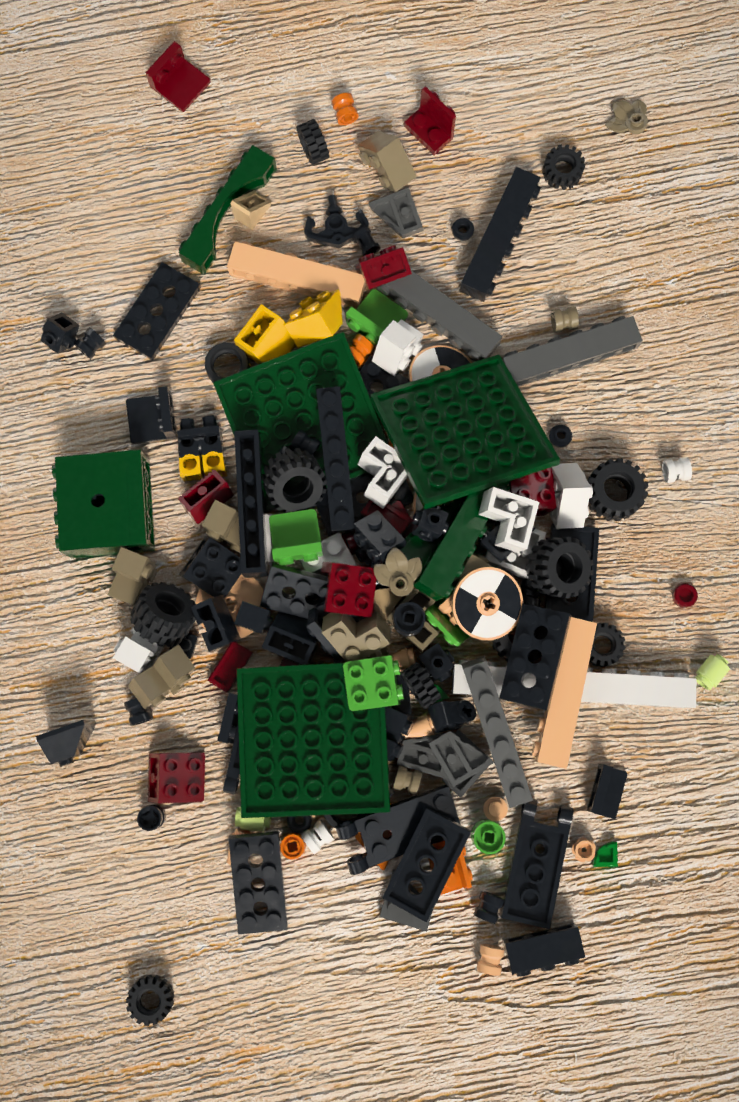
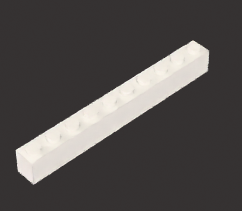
M459 660V664H454L452 694L471 695L461 665L468 662V660ZM487 662L498 696L500 697L508 663H506V667H497V662ZM588 668L581 702L696 708L697 678H689L687 673H674V677H665V672H650V676L641 675V671L626 670V674H617L616 669H602V673L593 672V668ZM533 674L526 675L523 680L524 686L527 688L533 687L536 683V677Z

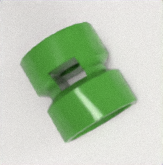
M482 819L474 824L471 830V840L478 850L485 854H495L504 847L506 841L505 832L499 824L489 819Z

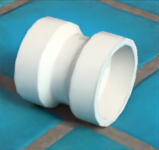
M688 457L679 458L678 461L671 459L663 460L662 474L665 483L675 482L676 479L682 481L691 479L692 467Z
M321 819L314 824L311 830H305L300 834L313 854L320 851L323 844H329L334 840L333 835Z

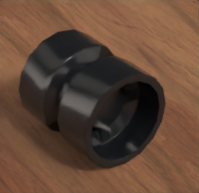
M414 602L400 604L393 615L395 630L405 637L417 635L425 623L424 610Z

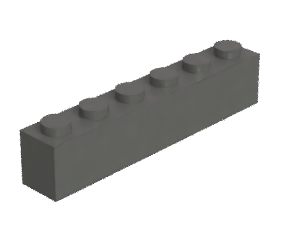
M412 270L411 275L377 287L379 292L385 296L389 295L400 307L411 311L418 321L422 323L425 321L429 324L436 334L447 337L455 348H462L466 351L468 356L475 362L489 358L500 345L502 335Z
M621 316L606 325L599 323L584 332L582 330L574 331L569 337L562 339L561 337L552 338L544 345L533 344L522 352L511 351L505 354L502 360L517 386L520 387L638 349L643 340L634 316L628 318Z
M485 656L462 663L461 665L509 808L533 801Z

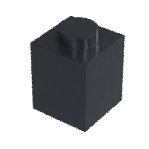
M242 601L234 624L264 635L265 630L269 631L273 617H270V610Z

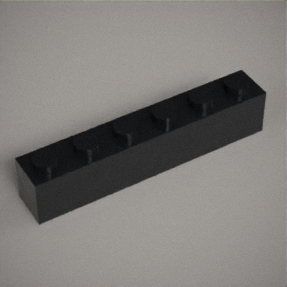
M519 167L515 168L464 275L459 292L482 302L485 301L487 295L492 296L496 287L494 280L496 276L501 277L506 265L503 263L505 256L510 257L515 246L512 244L514 237L519 238L524 227L521 222L523 218L528 219L533 208L530 203L532 199L537 200L542 189V187L538 186L541 179L540 176Z
M340 386L316 389L332 533L355 531Z
M259 430L234 431L241 574L244 578L268 576L261 436Z

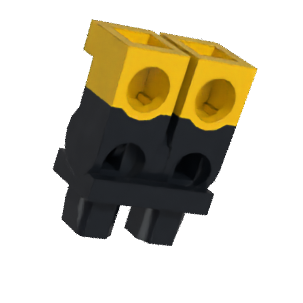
M214 415L202 417L203 427L195 428L193 418L181 419L180 430H177L180 477L184 482L204 479V474L208 476V473H212V470H216L221 477L228 476L222 432Z

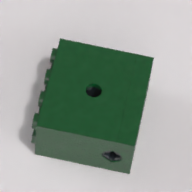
M141 449L55 457V465H52V475L56 479V488H53V498L57 502L54 521L58 525L55 544L61 553L74 559L118 555L121 547L135 553L155 551L150 460Z

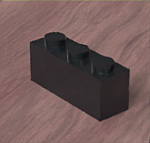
M574 923L503 939L509 970L512 975L516 974L517 977L530 975L531 970L539 968L541 971H549L555 969V965L565 963V965L578 964L580 962L579 959L586 958L579 928Z

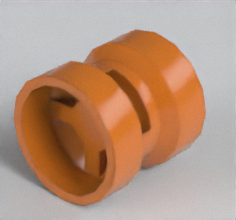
M341 93L332 99V106L337 111L336 118L340 125L352 124L359 117L357 109L353 106L354 99L350 93Z
M356 334L352 345L349 346L357 366H361L365 361V356L371 354L375 349L374 345L361 334Z
M296 832L287 834L280 844L282 855L290 860L299 858L306 848L303 838Z

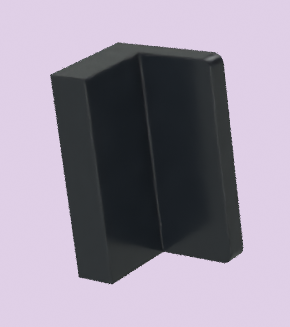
M599 764L587 811L616 819L627 772L608 765Z

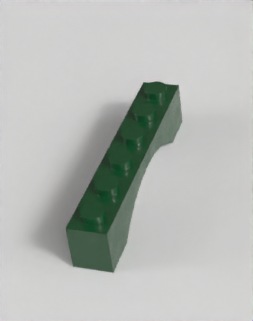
M254 145L251 146L249 151L243 153L240 164L230 172L227 183L224 187L221 186L218 189L215 200L205 208L204 216L200 222L194 224L189 238L181 243L178 253L183 263L203 275L206 274L216 259L217 232L226 212L231 208L232 200L266 186L277 170L274 157Z

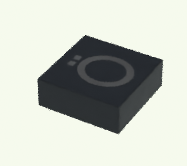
M188 633L184 641H181L178 645L187 657L192 659L199 636ZM173 644V646L170 647L169 650L172 649V648H174V647L177 646V645Z

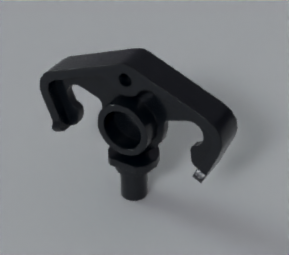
M336 195L328 196L329 207L326 210V215L329 217L325 221V230L317 234L313 233L312 229L315 226V221L310 216H307L304 234L310 242L341 248L353 241V235L357 231L365 227L369 228V222L362 209H359L356 213V220L360 222V227H348L346 219L340 215L343 211L337 204Z

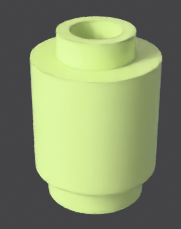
M716 654V656L709 655L696 671L697 675L695 678H697V683L709 691L712 687L716 688L730 670L727 666L729 662L719 654Z
M237 807L235 827H240L241 830L265 832L266 827L270 828L271 817L241 818V807Z

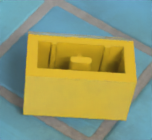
M339 289L332 292L325 290L316 298L307 297L299 303L300 307L289 314L290 318L284 326L298 348L333 336L343 324L341 293Z
M262 304L234 339L235 345L240 347L246 353V356L257 364H262L290 353L296 346V343L284 326L286 322Z

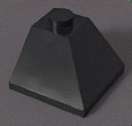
M81 720L37 735L36 740L50 764L59 763V766L63 767L74 763L73 758L81 756L96 727L95 720Z

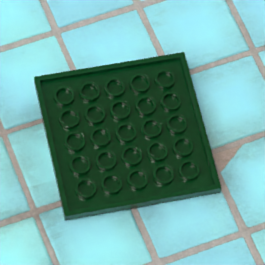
M344 332L213 382L233 435L234 431L259 430L263 469L265 465L269 466L268 460L270 458H276L275 454L279 452L282 446L289 448L299 430H303L307 433L308 437L321 441L314 457L325 474L316 389L340 386L350 479L368 473L358 463L362 453L375 436L388 444ZM305 476L292 477L285 483L284 487H294L300 484ZM264 488L265 513L276 508L270 502Z
M500 355L371 394V402L424 510L559 465L560 458Z
M344 663L237 669L241 818L391 812L386 707L351 711L349 709L343 670Z

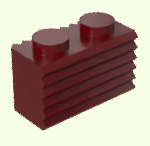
M212 470V473L204 476V479L197 482V485H193L189 490H186V493H182L178 500L188 515L199 524L206 518L215 500L224 504L234 494L216 470Z

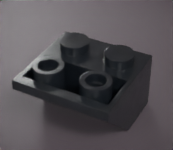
M278 612L270 626L262 648L297 664L309 665L319 640L308 632L306 627L308 619Z

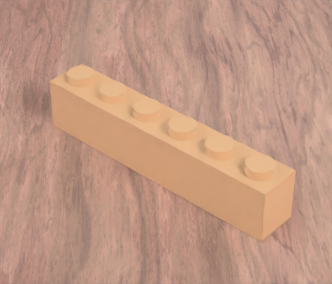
M245 241L242 243L234 242L227 264L229 275L315 298L325 290L332 292L339 289L341 305L352 306L353 308H358L361 304L366 287L365 280L360 271L343 270L337 265L320 264L317 260L310 258L307 260L301 259L292 253H278L269 247L262 249Z
M571 617L549 711L544 712V717H540L538 720L537 731L540 732L538 742L535 741L532 748V756H535L534 762L567 769L597 623Z

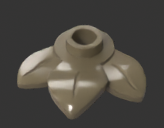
M639 99L635 100L632 104L623 100L614 102L612 110L615 117L606 122V127L614 132L623 133L629 131L631 134H640L648 125V118L646 116L647 106Z
M392 548L387 555L386 564L374 565V574L377 581L381 585L390 587L393 594L407 596L414 588V581L421 576L422 562L419 557L408 560L401 550ZM400 579L405 582V586L402 589L397 585Z

